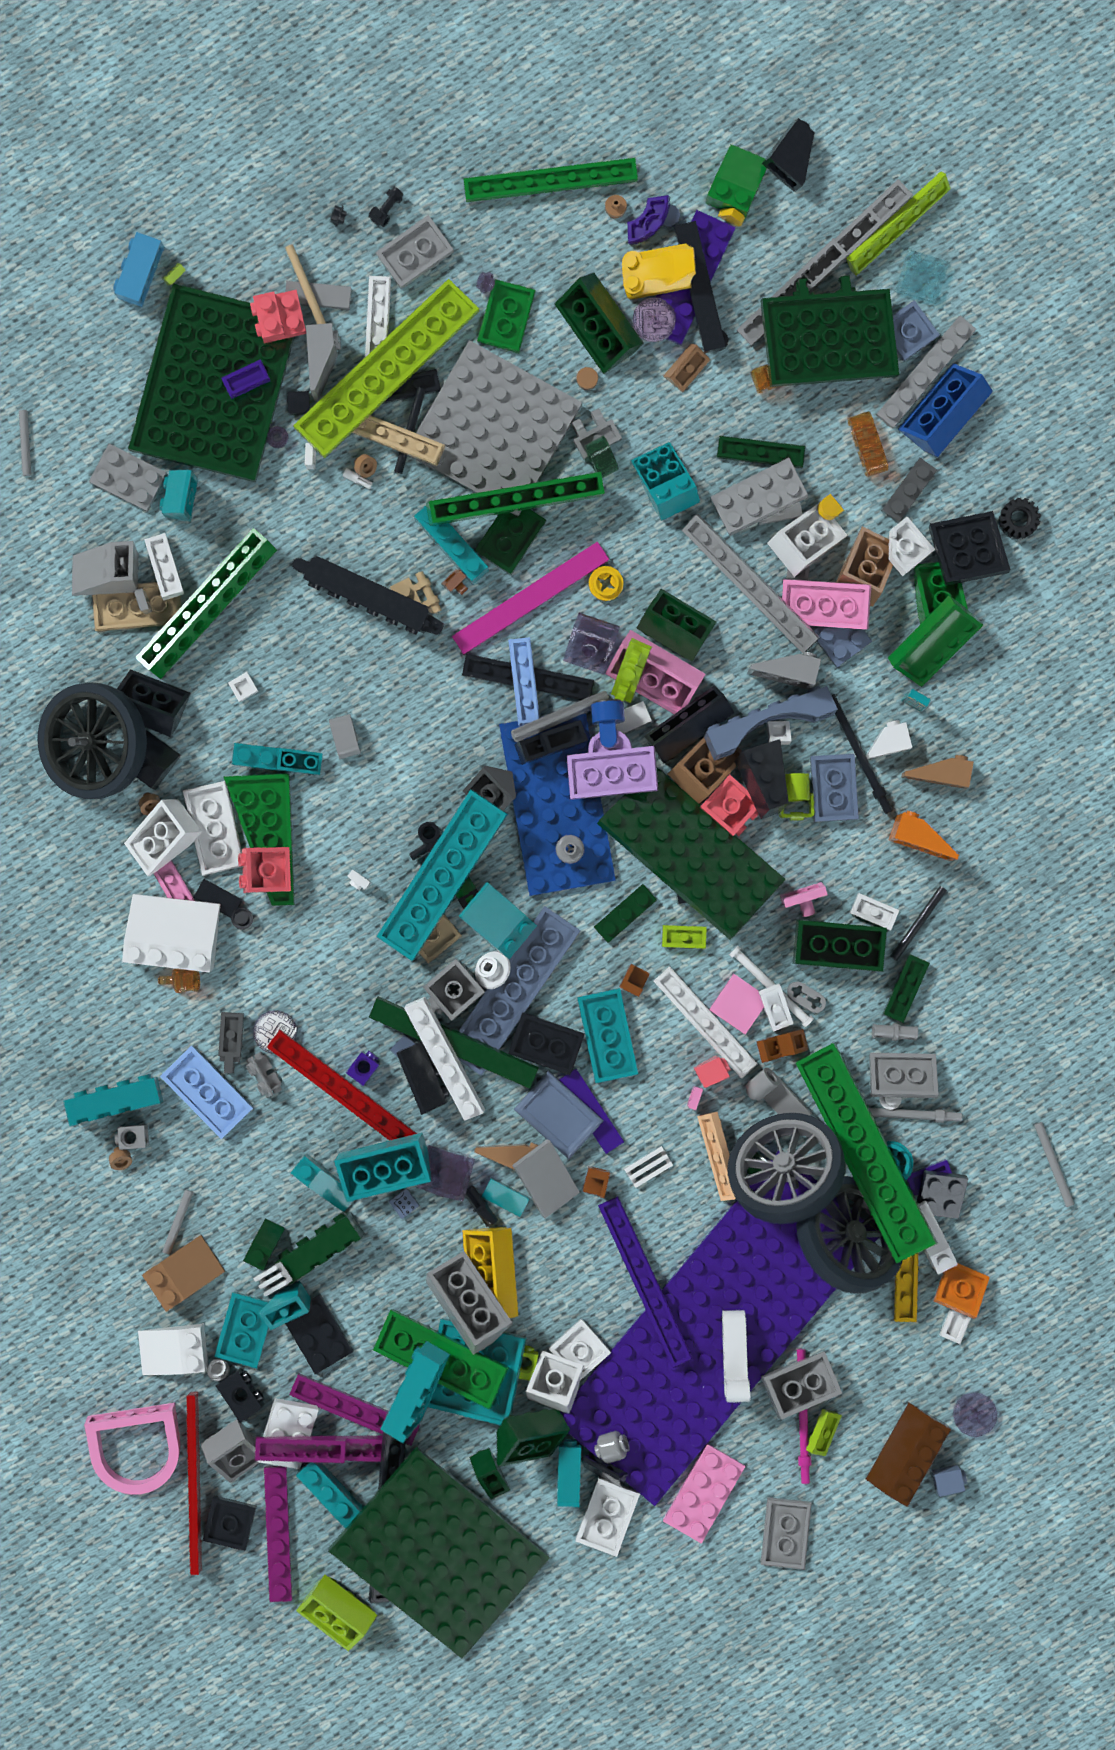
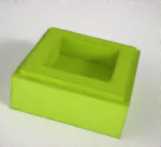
M176 264L162 279L168 285H172L186 269L181 264Z

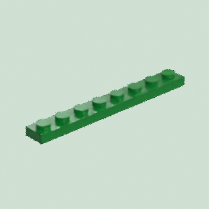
M628 158L463 178L467 203L638 182L636 159Z

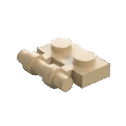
M423 571L415 574L418 583L414 585L410 578H407L390 586L391 590L420 603L421 601L416 592L423 590L427 600L422 602V604L431 607L434 614L442 611L439 605L440 600L437 595H434L430 587V579L426 578Z

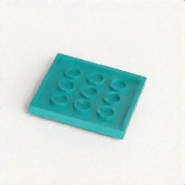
M441 1318L438 1332L467 1346L452 1321ZM504 1332L492 1344L479 1351L509 1367L491 1409H487L440 1384H437L428 1407L501 1425L505 1417L512 1415L526 1337Z

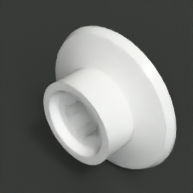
M492 951L483 955L475 968V977L479 985L486 989H495L504 984L510 974V961L498 951Z

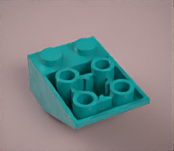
M670 442L631 460L661 521L700 503L697 486Z

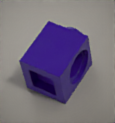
M369 1050L367 1053L362 1051L346 1071V1074L364 1086L380 1066V1063L377 1062L379 1057ZM363 1060L370 1064V1070L367 1073H363L359 1069V1063Z

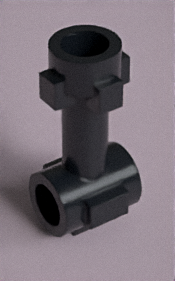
M394 186L386 192L389 197L379 209L375 206L369 213L371 222L377 226L385 227L390 220V216L387 213L395 202L400 204L403 200L404 194Z

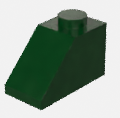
M265 1218L243 1262L263 1271L285 1227Z
M490 1448L480 1450L469 1457L476 1479L490 1500L511 1491Z

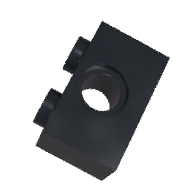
M241 1368L228 1375L224 1380L219 1381L216 1385V1388L240 1423L265 1405L263 1402L265 1400L264 1395L259 1389H254L251 1384L253 1380L246 1370L242 1371ZM244 1389L247 1392V1398L242 1399L238 1397L237 1390Z

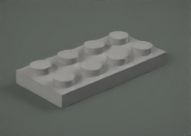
M789 458L711 496V500L729 536L808 498V494Z

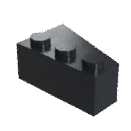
M778 739L742 751L734 762L760 818L764 819L779 814L789 804L781 740Z

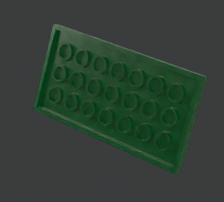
M657 768L658 791L624 794L597 824L731 941L786 879L737 836L730 835L726 829L722 828L710 815L700 808L701 805Z

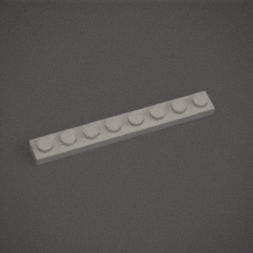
M696 514L682 529L699 549L803 654L820 638L699 514Z

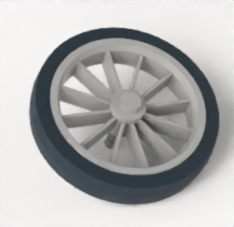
M782 1113L755 1123L741 1135L731 1151L727 1170L732 1192L748 1213L766 1222L786 1224L810 1218L829 1205L842 1186L846 1165L843 1149L838 1138L824 1122L806 1114ZM792 1135L788 1151L783 1152L779 1138ZM799 1136L809 1137L795 1152ZM776 1139L780 1151L776 1156L764 1147L765 1144ZM817 1143L824 1148V1150L806 1155ZM760 1150L763 1154H765L767 1157L773 1160V1162L755 1160L752 1158L756 1154V1152ZM826 1159L825 1168L807 1166ZM748 1167L766 1169L747 1176ZM800 1174L822 1177L814 1186ZM768 1179L755 1193L749 1188V1185ZM798 1181L810 1189L797 1197L795 1189L799 1187ZM788 1182L794 1199L780 1201L785 1183ZM777 1184L773 1201L764 1199L763 1197Z

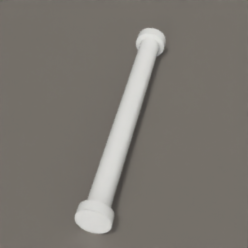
M736 946L729 954L732 958L735 957L766 988L776 985L740 951L741 948L739 946ZM783 992L788 1009L803 1022L802 1025L804 1027H807L814 1018L811 1015L808 1016Z

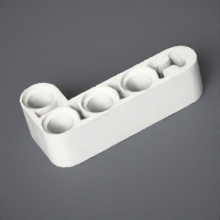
M745 1310L722 1311L725 1398L727 1402H750Z

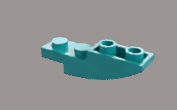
M234 743L231 765L320 775L323 753Z

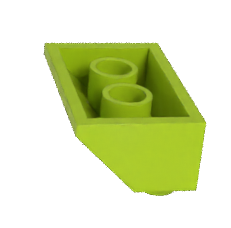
M325 1574L315 1584L296 1610L347 1651L365 1636L377 1617V1614L373 1612L370 1606L360 1602L352 1592L345 1590L338 1585L335 1579Z

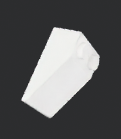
M818 504L778 531L767 543L794 577L848 536L835 519L826 520L820 516L817 509Z
M165 799L156 805L124 844L146 875L151 876L187 849L202 831L179 799Z
M204 1323L138 1331L142 1375L190 1374L205 1372L208 1369Z

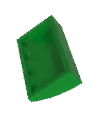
M949 595L901 643L888 659L893 668L922 687L983 626V623Z

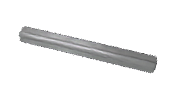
M606 691L599 692L511 731L512 738L515 742H519L591 711V704L593 702L609 699V695Z

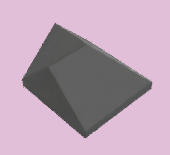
M484 766L463 790L466 795L470 790H474L503 811L516 798L513 772L490 766Z

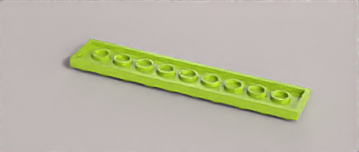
M448 279L293 425L294 429L318 453L326 458L479 312V308Z

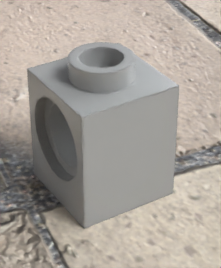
M148 1124L118 1127V1131L115 1132V1143L119 1145V1150L148 1147ZM129 1131L136 1134V1141L134 1143L127 1140V1133Z

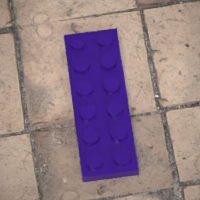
M696 210L691 222L696 221L711 282L736 227ZM689 288L658 294L655 300H658V306L655 307L661 305V307L665 308L666 306L669 309L667 311L672 312L671 324L659 322L665 323L661 324V329L671 330L668 332L669 334L661 335V337L665 336V339L682 346L695 318ZM662 325H669L670 329L662 328Z

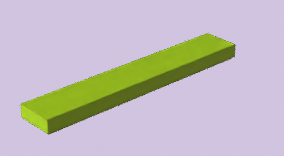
M940 171L846 258L849 268L854 275L857 276L951 190L945 173Z

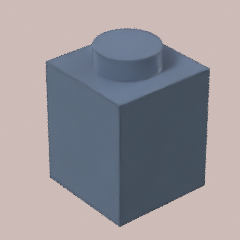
M958 1465L931 1470L935 1490L939 1497L965 1491L964 1484H967L966 1474Z

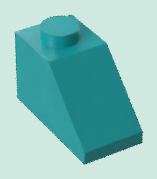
M298 1281L280 1290L263 1307L259 1314L269 1329L273 1330L308 1313L311 1297L301 1282Z

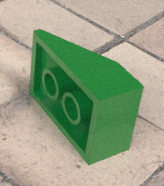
M731 144L708 192L706 204L719 210L735 208L744 215V220H746L767 170L762 165L765 158Z
M939 562L917 564L913 568L917 613L920 624L949 595L968 610L962 583L945 586Z

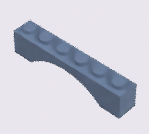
M816 686L809 689L807 694L800 695L798 693L790 696L788 701L780 703V701L773 702L768 705L767 709L762 711L758 708L749 712L746 717L740 718V716L731 718L727 724L722 726L715 724L708 728L704 739L715 761L734 754L739 744L749 733L768 721L792 718L816 723L834 716L838 709L828 686L823 688Z

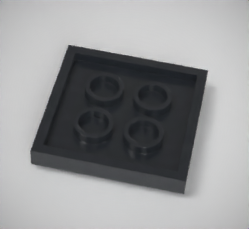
M993 511L930 523L929 531L945 586L1010 572L1011 569Z

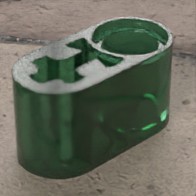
M604 435L584 445L595 473L601 472L602 478L619 470L612 449Z

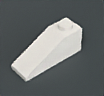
M924 1201L918 1205L937 1241V1244L925 1249L924 1252L930 1264L939 1275L958 1264L927 1202Z

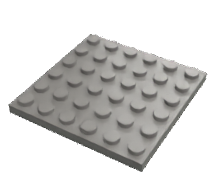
M469 340L416 434L446 446L437 466H434L417 458H412L474 493L538 483L579 412L582 402ZM515 511L510 513L519 516L521 511Z

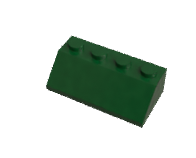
M595 273L579 277L554 303L603 374L633 355L644 344Z

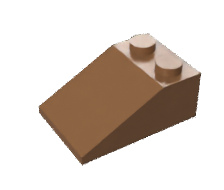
M862 526L836 581L837 583L871 585V607L874 606L882 594L893 564L889 561V539Z
M703 737L667 774L696 802L701 803L736 767L734 761L742 750L737 747L734 754L714 761Z
M200 1235L143 1273L142 1276L167 1312L224 1273L225 1270L202 1235Z

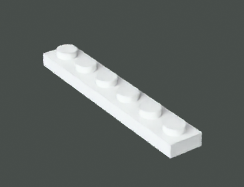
M426 997L406 1004L404 1008L464 1121L483 1114L485 1108Z

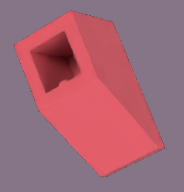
M717 1055L693 1067L704 1088L730 1077L728 1071L731 1069L725 1058L720 1059Z

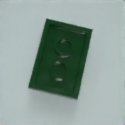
M531 509L522 510L519 516L510 512L498 514L476 547L475 553L509 575H512L547 520Z

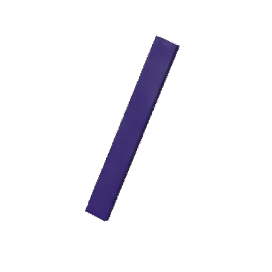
M619 1196L598 1205L672 1368L693 1360Z

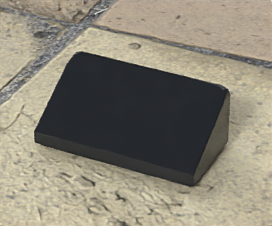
M592 1453L581 1458V1462L586 1469L620 1488L623 1487L628 1475L626 1471L611 1463H605L601 1458L596 1457Z

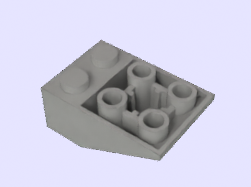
M133 541L110 542L73 555L72 596L134 593L138 589V551Z

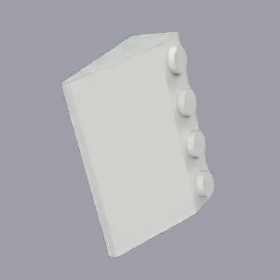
M133 894L124 938L122 962L211 972L214 969L220 904Z

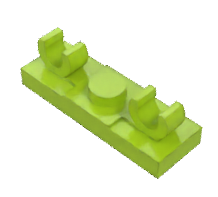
M633 638L630 640L611 695L615 696L614 699H620L622 702H632L652 646Z

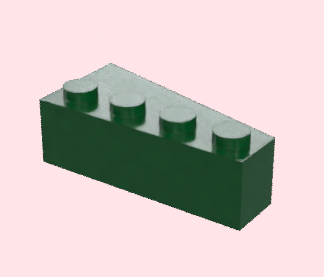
M344 1211L333 1218L334 1223L328 1227L326 1224H323L314 1230L316 1235L310 1239L305 1236L296 1242L298 1247L292 1251L287 1248L277 1255L279 1259L275 1264L281 1262L292 1278V1281L288 1283L289 1285L311 1272L317 1265L328 1261L335 1253L345 1250L353 1241L356 1243L364 1236V1231L351 1212L347 1214Z

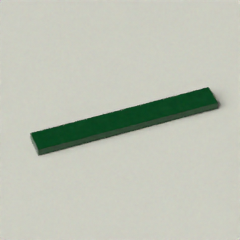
M379 996L376 998L368 1018L422 1041L404 1007ZM440 1024L457 1057L530 1089L539 1067Z

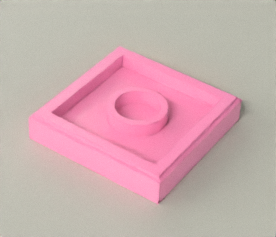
M733 974L709 1010L746 1035L764 1006L758 990Z

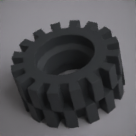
M1017 498L1016 500H1011L1003 507L999 516V526L1003 528L1004 534L1007 533L1010 538L1024 539L1036 531L1037 526L1040 525L1039 518L1041 513L1038 514L1039 508L1038 506L1035 508L1033 501L1028 502L1029 499L1027 498L1023 500ZM1015 511H1022L1027 515L1028 520L1025 526L1018 527L1013 524L1012 514Z

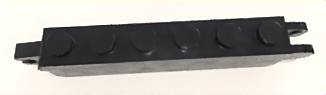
M318 556L311 558L310 562L302 558H295L292 561L293 569L303 573V579L309 581L308 586L320 591V588L323 587L328 590V595L339 599L340 596L347 598V604L356 608L362 605L367 608L366 612L378 617L379 614L386 616L385 621L395 626L398 623L406 625L405 630L417 635L418 631L440 635L444 623L432 616L431 607Z

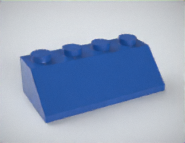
M953 363L898 430L924 452L938 457L993 390L982 374Z

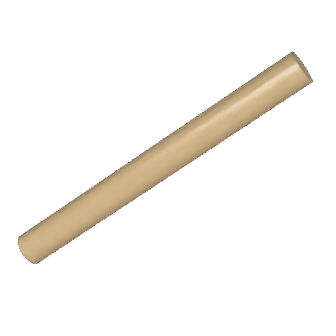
M288 245L285 247L316 323L326 324L293 245Z

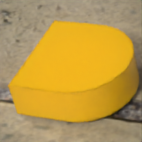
M723 208L718 214L724 221L735 226H742L745 219L744 215L735 208Z
M831 494L826 496L817 506L818 513L826 520H833L844 511Z

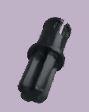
M473 1185L464 1190L465 1197L474 1208L473 1212L479 1215L487 1228L498 1221V1218L487 1205L488 1201L483 1200Z

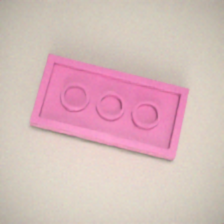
M783 580L782 599L807 625L866 630L869 628L871 585Z
M707 1443L663 1518V1522L702 1544L742 1474L745 1465Z

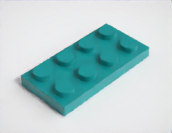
M620 988L577 997L595 1083L638 1075Z

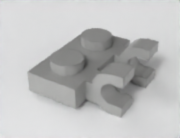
M599 408L591 412V417L597 425L596 428L587 432L580 418L572 422V427L578 435L577 438L573 439V442L583 460L622 440L613 420L610 419L606 422Z

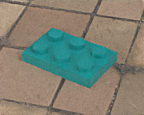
M235 1291L232 1292L214 1357L258 1368L269 1329L259 1312L269 1301Z

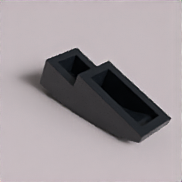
M579 720L521 740L514 744L521 765L587 742L588 739L582 722Z

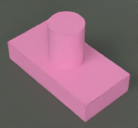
M820 882L781 894L780 898L785 908L799 904L803 917L815 914L812 900L828 894L826 887Z

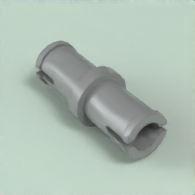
M896 1023L892 1025L873 1024L872 1038H891L892 1041H897L898 1039L916 1041L918 1038V1027L899 1026Z

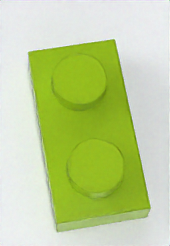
M662 925V947L706 949L707 927Z
M822 1409L813 1434L809 1439L806 1449L808 1452L826 1456L842 1415L835 1411Z

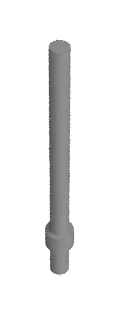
M869 1108L873 1117L934 1120L937 1123L962 1121V1113L945 1112L941 1109L920 1111Z

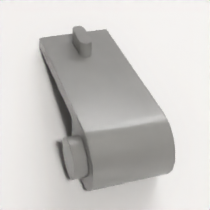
M764 1068L746 1084V1093L752 1100L761 1101L764 1099L777 1114H812L802 1101L769 1068Z

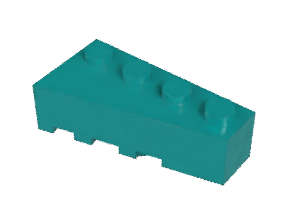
M151 1074L139 1076L137 1082L130 1083L129 1079L116 1082L117 1087L109 1089L108 1085L96 1087V1092L87 1094V1090L74 1093V1098L63 1100L69 1127L164 1102L158 1077L152 1078Z
M428 1341L421 1348L417 1347L411 1357L413 1362L405 1372L406 1377L398 1389L396 1398L380 1430L404 1443L422 1422L450 1354Z

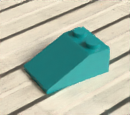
M488 882L485 883L459 915L487 943L508 959L514 955L537 927L532 920Z

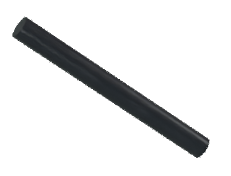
M417 387L406 430L411 432L415 430L426 391L423 388ZM399 452L394 469L395 473H403L407 454Z
M938 887L890 955V958L896 962L946 893L947 890L944 887Z

